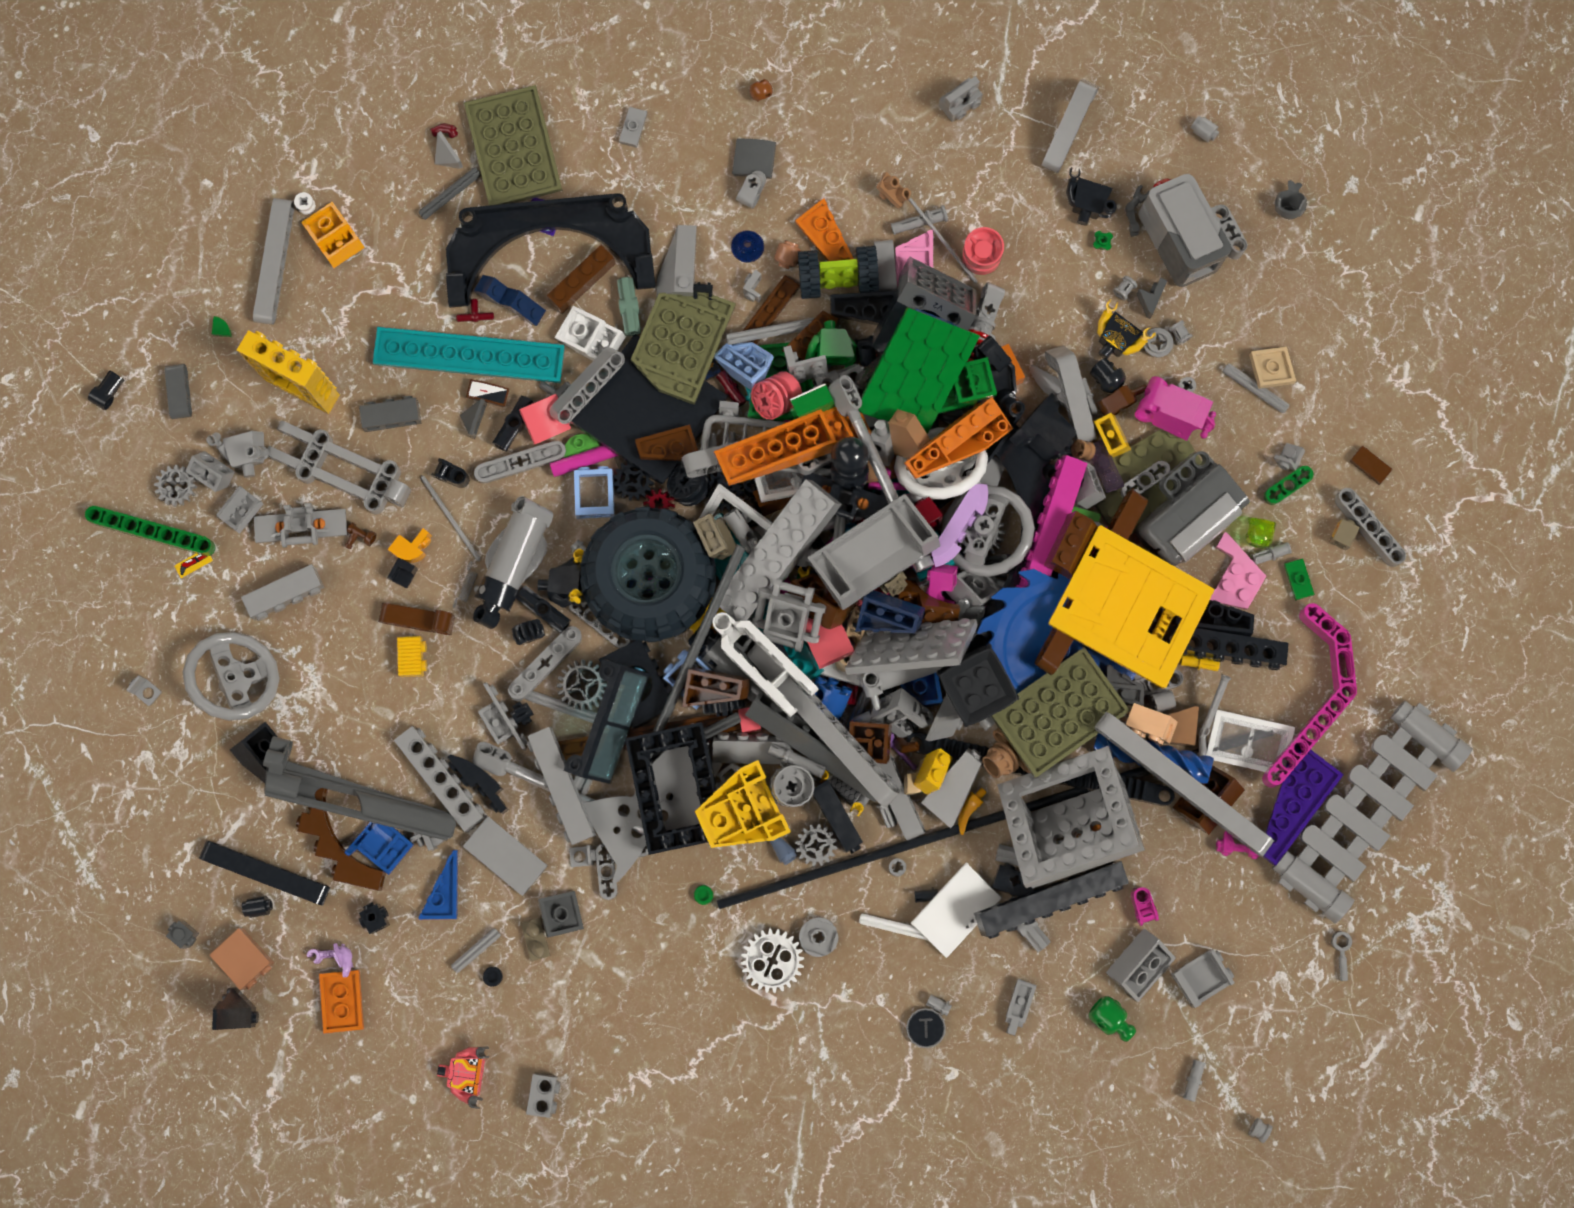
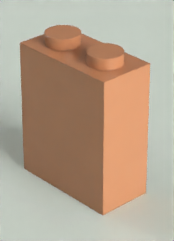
M238 928L210 954V957L240 990L251 989L257 983L256 979L260 975L265 976L271 971L272 968L270 966L274 963L244 928Z

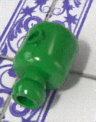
M1110 996L1100 998L1089 1011L1088 1017L1091 1022L1106 1035H1112L1116 1032L1122 1041L1128 1042L1136 1033V1028L1132 1024L1125 1022L1128 1016L1127 1011L1117 1000Z

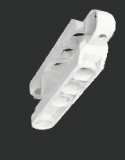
M723 612L715 615L713 626L722 636L721 648L724 653L789 717L793 716L798 710L777 689L789 676L811 697L819 690L750 621H735L730 615ZM742 635H748L783 669L772 682L764 679L758 670L752 667L744 656L734 649V642Z

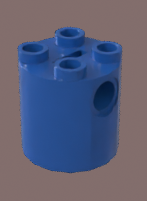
M817 676L814 684L819 690L815 695L840 722L853 690L847 686H840L838 684L839 681L834 678L828 677V680Z

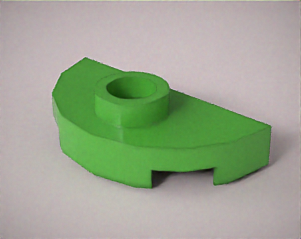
M587 434L575 435L565 444L566 454L564 458L599 447L600 445Z

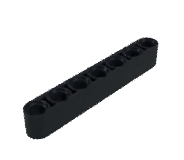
M206 840L199 856L200 860L321 906L324 905L331 888Z

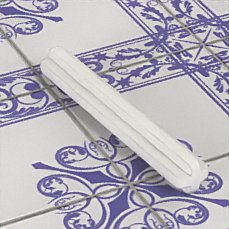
M867 914L860 915V924L927 940L914 926Z

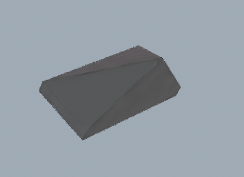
M480 399L460 414L472 439L476 438L487 406L484 399Z

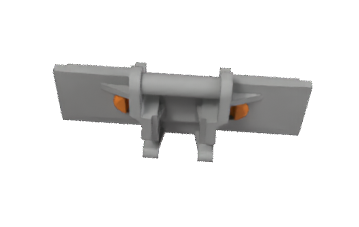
M305 503V507L299 508L284 505L286 514L254 517L255 543L281 541L284 548L288 545L308 543L318 545V539L347 535L346 509L314 511L312 503ZM312 532V536L289 538L290 533Z

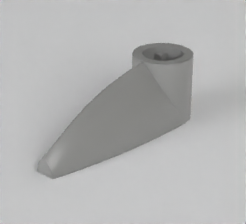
M1031 365L1030 372L1040 388L1048 395L1053 393L1060 401V405L1066 408L1059 379Z

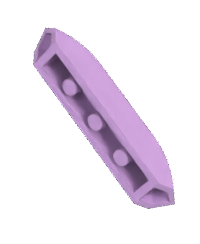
M976 484L967 492L939 537L940 547L931 552L935 567L946 564L962 549L957 543H962L967 534L965 533L967 527H972L977 518L975 514L982 516L988 502L987 484Z

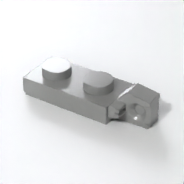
M1017 979L1005 1016V1022L1009 1023L1007 1034L1015 1036L1017 1027H1023L1037 985Z

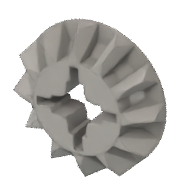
M1163 328L1149 330L1147 332L1149 336H1152L1155 332L1156 336L1148 339L1144 346L1145 352L1149 353L1151 357L1161 358L1165 355L1167 356L1173 348L1171 334ZM1156 338L1159 339V342L1163 343L1160 345L1159 350L1157 345L1152 344L1156 341Z

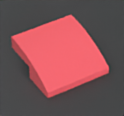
M557 394L519 409L533 444L540 443L571 429L569 423L562 424L550 415V407L558 399Z

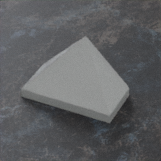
M438 132L435 164L457 169L463 168L461 160L442 132Z

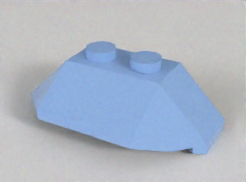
M753 342L737 343L734 345L725 344L714 356V359L732 378L752 390L756 383L765 379L774 358L772 354Z

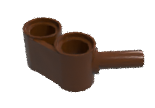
M1143 384L1133 390L1128 385L1122 386L1113 394L1097 402V406L1103 416L1109 413L1117 415L1121 412V408L1124 410L1136 403L1135 397L1144 393L1147 385Z

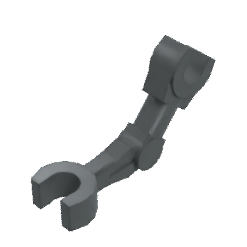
M1142 185L1137 187L1133 199L1125 207L1131 237L1139 235L1138 232H1140L1139 224L1135 219L1134 209L1139 203L1141 204L1145 201L1150 192L1148 191L1142 195L1140 193L1143 188Z

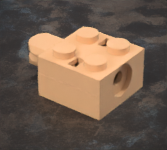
M1135 703L1131 711L1126 714L1129 717H1121L1119 719L1125 722L1126 726L1140 737L1145 738L1147 735L1153 742L1161 745L1164 742L1170 744L1178 723L1169 715Z

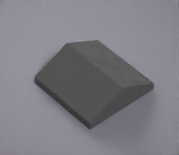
M575 891L538 899L547 938L584 929Z

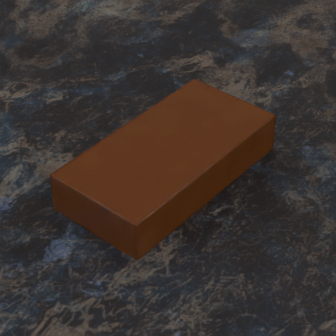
M1361 446L1350 460L1353 465L1378 485L1393 470L1364 446Z

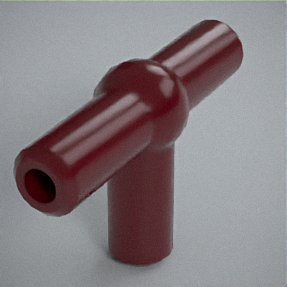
M477 299L470 300L471 314L456 315L457 322L472 321L476 323L483 320H494L493 312L479 313Z

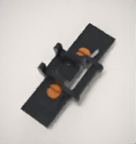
M815 473L804 475L801 482L802 485L805 479L812 480L840 503L853 507L852 512L839 508L834 514L849 519L851 523L854 522L856 517L867 519L889 505L886 497L863 490L864 483L859 486L845 483L844 486H841L832 479Z

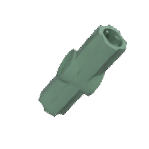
M623 277L617 280L620 297L618 300L620 315L623 319L625 336H634V334H641L638 299L635 295L633 278Z

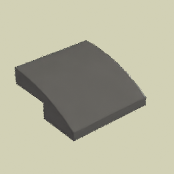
M737 138L732 174L735 177L748 176L755 171H762L766 179H772L776 142Z

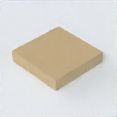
M1287 347L1251 351L1249 354L1258 389L1290 385L1296 382Z

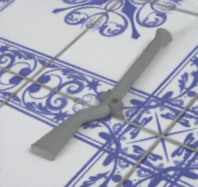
M1221 674L1220 683L1203 726L1197 729L1196 734L1199 735V752L1197 756L1206 755L1207 753L1206 737L1210 733L1211 724L1227 684L1232 679L1229 676Z

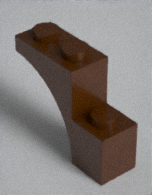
M905 580L907 583L905 589L900 594L894 595L895 598L926 608L922 622L958 621L959 604L947 603L931 597L914 580Z

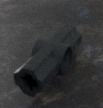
M521 395L511 413L506 416L505 423L492 442L498 449L507 452L518 433L523 430L524 421L519 409L534 403L530 398ZM513 420L519 422V424L515 427H511L509 425L510 422Z
M525 585L519 591L516 599L559 633H562L568 627L571 620ZM542 605L548 606V611L545 614L538 612L539 607Z

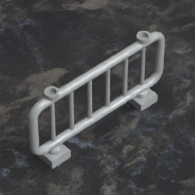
M720 401L719 415L710 416L704 423L700 450L708 449L711 426L715 422L725 423L722 445H725L727 442L729 424L744 425L742 440H744L747 436L748 426L763 427L762 432H764L767 428H774L787 422L738 417L739 403ZM797 465L779 470L784 472L800 473L797 469ZM820 468L813 472L821 476H831L830 468Z

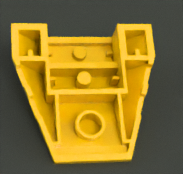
M759 760L738 769L694 811L711 848L773 841L791 832L765 781L766 776Z

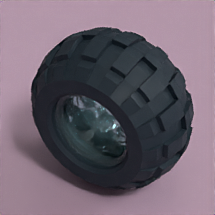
M650 506L636 507L634 510L614 515L607 523L594 532L582 556L580 582L588 607L603 626L628 640L659 642L684 633L703 616L715 591L716 565L714 558L709 557L693 522L669 509L650 508ZM648 551L654 553V557L651 560L644 558V554ZM629 561H636L637 566L634 569L627 568ZM664 561L671 563L670 568L667 570L660 568L661 563ZM652 572L653 579L646 580L644 574ZM631 579L637 582L634 588L626 586V583ZM663 580L670 582V586L667 589L660 587V583ZM647 589L653 591V595L650 598L643 597V592Z

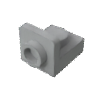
M1286 443L1281 455H1275L1274 459L1281 469L1296 471L1305 450L1303 447Z

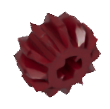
M662 489L658 490V494L651 490L652 497L646 495L645 498L648 501L643 502V506H650V508H656L655 503H660V501L663 507H659V509L665 508L670 510L675 508V504L671 503L674 501V498L668 497V491L662 495Z

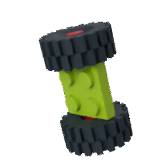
M876 246L856 247V259L818 262L817 250L798 252L802 299L820 298V289L822 288L833 289L834 287L850 288L858 286L859 293L879 292Z

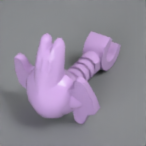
M337 943L333 944L334 950L320 951L318 949H311L308 951L307 957H313L316 954V959L313 962L315 964L321 963L324 958H335L340 968L343 967L342 976L345 978L349 976L353 967L352 952L345 944H341V946H338Z

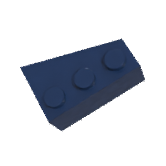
M873 590L864 596L855 632L867 630L873 632L915 633L921 626L926 608Z

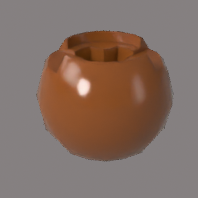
M766 79L755 82L750 86V96L757 102L772 96L773 88L771 83Z

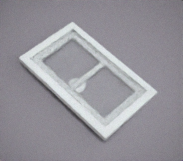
M826 455L821 456V460L827 459ZM813 460L808 464L803 463L802 466H810ZM832 462L822 468H831ZM776 471L754 478L760 501L766 502L794 496L800 488L804 475L801 473Z
M1217 710L1212 724L1206 755L1213 757L1214 761L1266 772L1292 741L1295 727ZM1286 759L1282 760V764L1284 767H1286L1287 765Z

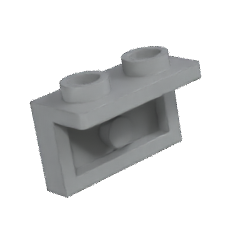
M239 486L216 516L240 534L263 506V503Z

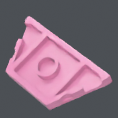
M929 230L895 247L897 287L899 275L909 256L933 268V230Z

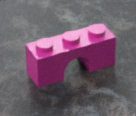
M944 564L935 567L933 565L932 569H929L927 573V581H930V585L927 588L926 594L938 600L955 604V601L945 599L941 592L953 591L957 584L958 566Z

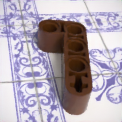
M382 603L378 622L443 635H452L455 616L447 611L435 610L434 612Z

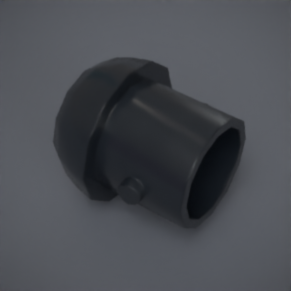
M1107 358L1101 359L1090 371V375L1098 384H1101V390L1107 393L1115 392L1126 381L1123 369H1117L1114 363L1110 362Z

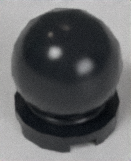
M849 436L841 438L833 445L830 471L831 479L841 486H844L845 483L859 486L868 480V460L870 456L868 447L861 439Z

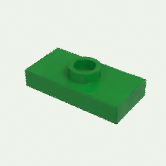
M1299 559L1285 563L1284 568L1295 601L1314 596L1315 593L1304 560Z

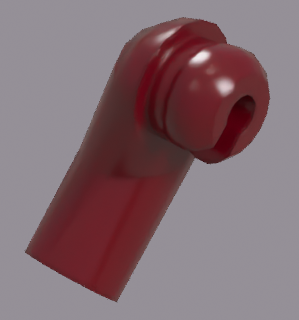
M442 123L430 129L433 137H436L440 131L442 134L448 133L449 138L458 136L455 125Z

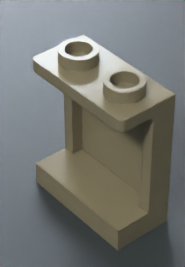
M710 513L693 522L709 557L723 560L733 554L736 543L722 517L715 520Z

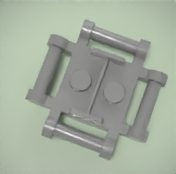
M776 578L773 591L764 587L759 588V600L752 624L755 627L764 629V635L771 642L791 647L795 651L801 652L804 641L810 643L819 642L820 636L818 634L822 614L825 613L826 606L821 603H812L814 588H803L785 583L782 579ZM780 590H785L788 592L805 596V600H803V597L793 595L790 593H785L784 595L780 594ZM766 599H769V605H768L766 620H764V619H763V614H764ZM812 611L815 612L811 633H807L805 631L809 612Z

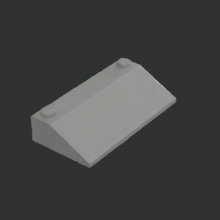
M904 494L809 556L808 560L840 608L844 610L940 547L938 535L907 495Z

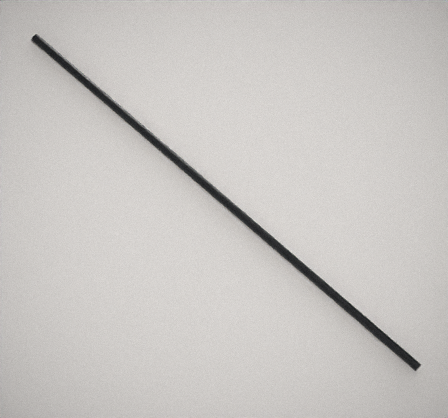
M1256 730L1254 736L1249 737L1250 733H1246L1221 741L1219 747L1213 748V752L1217 750L1225 751L1247 744L1248 738L1249 740L1253 738V742L1272 736L1273 730ZM1199 749L1192 750V752L1198 755ZM1138 767L1119 774L1120 776L1136 779L1152 773L1143 767ZM1072 788L1025 804L1031 812L1091 791ZM1004 810L968 821L965 832L1006 820ZM957 824L952 826V828H944L908 841L906 840L717 900L719 910L960 834L959 826Z

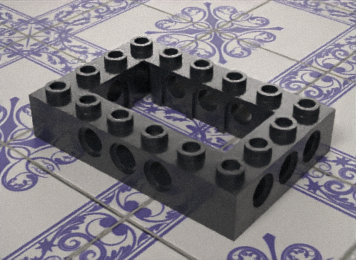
M700 722L625 738L648 854L651 855L708 843L700 824L666 831L650 756L653 753L688 746V755L693 767L692 774L697 786L696 793L701 806L717 790L704 723Z

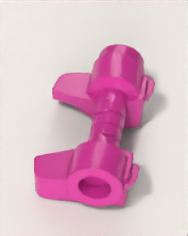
M1227 831L1223 833V839L1216 841V851L1222 853L1223 856H1228L1233 851L1248 853V857H1251V859L1260 857L1245 845L1235 844L1232 835Z

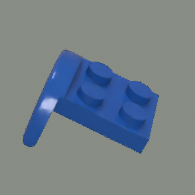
M370 822L345 850V854L350 856L356 850H359L385 873L390 875L415 844L393 827Z

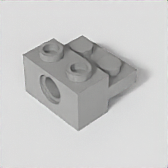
M976 76L972 79L969 77L940 98L939 107L951 122L956 119H962L971 108L974 110L981 104L983 94L978 89L980 81Z

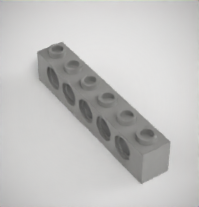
M411 726L394 740L463 831L469 832L485 819L483 815L485 811L478 803L476 805L471 800L473 796L467 788L463 790L459 785L461 780L455 773L451 774L447 768L450 766L445 759H439L435 754L438 750L432 743L428 744L425 741V733L420 728L416 729ZM416 743L422 744V750L419 753H415L413 750ZM428 758H433L434 765L431 768H426L425 761ZM440 773L446 775L443 783L437 782V776ZM456 788L458 794L455 798L451 799L448 795L449 790ZM464 803L469 805V811L466 814H462L460 811V807Z

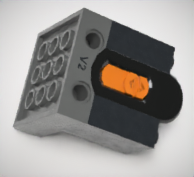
M909 256L899 275L898 289L873 333L872 346L879 353H884L907 307L914 310L917 308L950 321L960 328L969 330L976 317V289Z

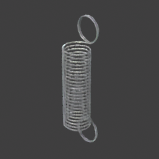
M472 573L463 583L464 587L461 589V594L455 599L453 608L456 606L457 599H462L461 601H463L467 596L469 597L475 582L474 577H477V573L475 575Z

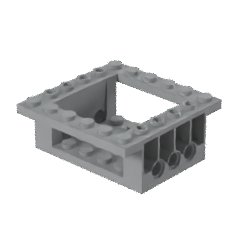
M1109 746L1057 763L1037 778H1034L1029 773L997 784L1023 884L1026 888H1035L1145 850L1126 786L1115 766ZM1093 771L1096 772L1100 789L1034 812L1029 811L1022 799L1024 795ZM1094 825H1101L1100 830L1092 831ZM1077 831H1082V832H1083L1080 837H1078V838H1074V837H1073V835H1074L1075 832H1077ZM1057 838H1064L1061 844H1055Z

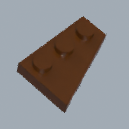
M824 310L821 311L787 346L791 345L792 351L797 352L799 361L805 360L807 348L813 336L818 334L820 329L824 328L825 321L833 320L835 325H837L838 318Z
M690 425L635 439V445L641 460L682 461L684 455L698 451Z

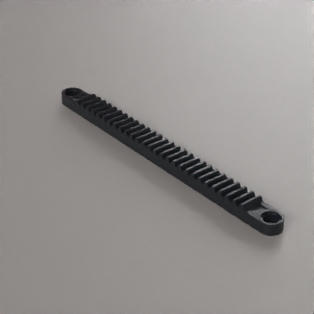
M914 732L907 738V742H910L915 737L920 738L922 741L919 750L913 751L914 753L926 755L941 748L952 756V761L955 762L959 760L968 748L977 750L982 755L981 759L987 755L989 749L986 746L948 738L927 741L925 739L928 734ZM1019 766V768L1011 774L1023 776L1029 773L1025 772ZM1095 771L1059 783L1089 791L1100 789ZM1121 776L1130 800L1158 806H1168L1174 801V791L1168 786ZM1161 791L1169 793L1170 799L1168 801L1160 800L1159 793Z

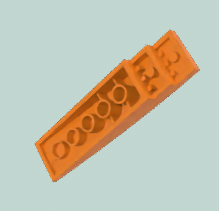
M834 407L824 412L820 409L718 449L714 451V454L730 486L832 452L833 445L841 438L849 436L858 438L849 417L842 416L837 408ZM859 412L860 415H861V417H862V419H863V421H864V423H865V426H866V428H867L869 434L871 435L872 432H871V430H870V428H869V426H868V424H867V422H866V420H865L863 414H862L861 412Z

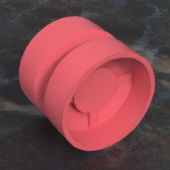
M988 227L974 229L968 234L962 252V260L969 271L978 275H986L997 269L1004 252V241L1001 235Z

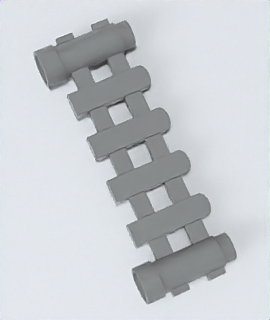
M1403 701L1398 706L1390 719L1398 724L1399 729L1391 738L1387 735H1381L1373 741L1371 750L1377 754V757L1368 768L1363 765H1357L1350 770L1348 780L1354 786L1344 799L1339 795H1333L1327 799L1324 810L1330 816L1320 829L1315 825H1310L1302 831L1300 840L1307 846L1300 855L1294 857L1287 851L1278 864L1272 867L1280 875L1281 879L1278 881L1280 885L1289 892L1294 888L1306 898L1305 905L1314 912L1320 909L1322 914L1334 924L1343 918L1355 901L1342 889H1337V885L1344 876L1355 882L1367 866L1359 861L1358 858L1368 846L1376 852L1381 849L1390 837L1389 834L1382 830L1383 826L1391 816H1394L1399 821H1403L1414 806L1405 799L1415 786L1419 787L1422 791H1426L1438 776L1429 769L1430 766L1439 758L1444 766L1454 772L1465 762L1473 750L1463 740L1454 737L1457 732L1448 724L1444 723L1440 726L1429 717L1431 711L1421 703H1418L1417 706H1412L1407 701ZM1411 737L1425 747L1417 759L1403 749ZM1389 765L1403 775L1393 789L1380 779ZM1366 795L1380 805L1370 819L1356 809ZM1342 825L1356 835L1346 849L1332 839ZM1318 856H1321L1332 865L1324 877L1310 867Z

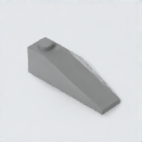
M677 226L657 277L656 298L659 293L694 296L697 226Z

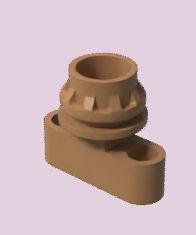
M999 727L995 729L993 736L997 742L988 749L987 755L982 759L986 771L994 778L1009 775L1015 772L1019 766L1025 772L1031 773Z

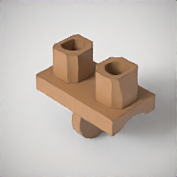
M888 172L882 174V179L876 186L880 191L879 196L882 199L887 198L897 209L901 208L904 201L908 200L911 195V191L908 188H903L900 185L899 179L896 176H891Z

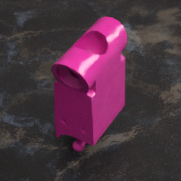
M1154 376L1150 378L1147 384L1145 397L1139 402L1135 411V417L1142 422H1152V425L1187 441L1192 431L1196 429L1202 430L1200 433L1201 438H1207L1208 433L1215 427L1214 418L1216 417V412L1210 411L1213 401L1173 384L1168 385L1162 378Z

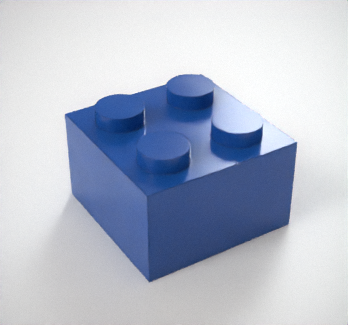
M937 673L899 685L900 688L908 692L924 707L941 705L943 702Z

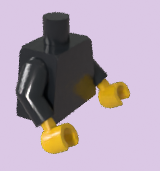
M582 549L575 550L570 560L556 568H551L549 570V579H538V591H547L549 600L562 608L570 605L580 606L581 596L583 595L581 593L580 562L584 551Z

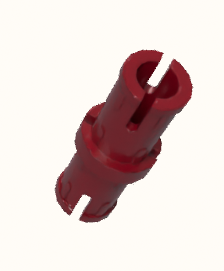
M726 370L720 372L716 379L725 389L726 395H729L741 407L746 403L747 399L738 389V384L734 383L729 377Z

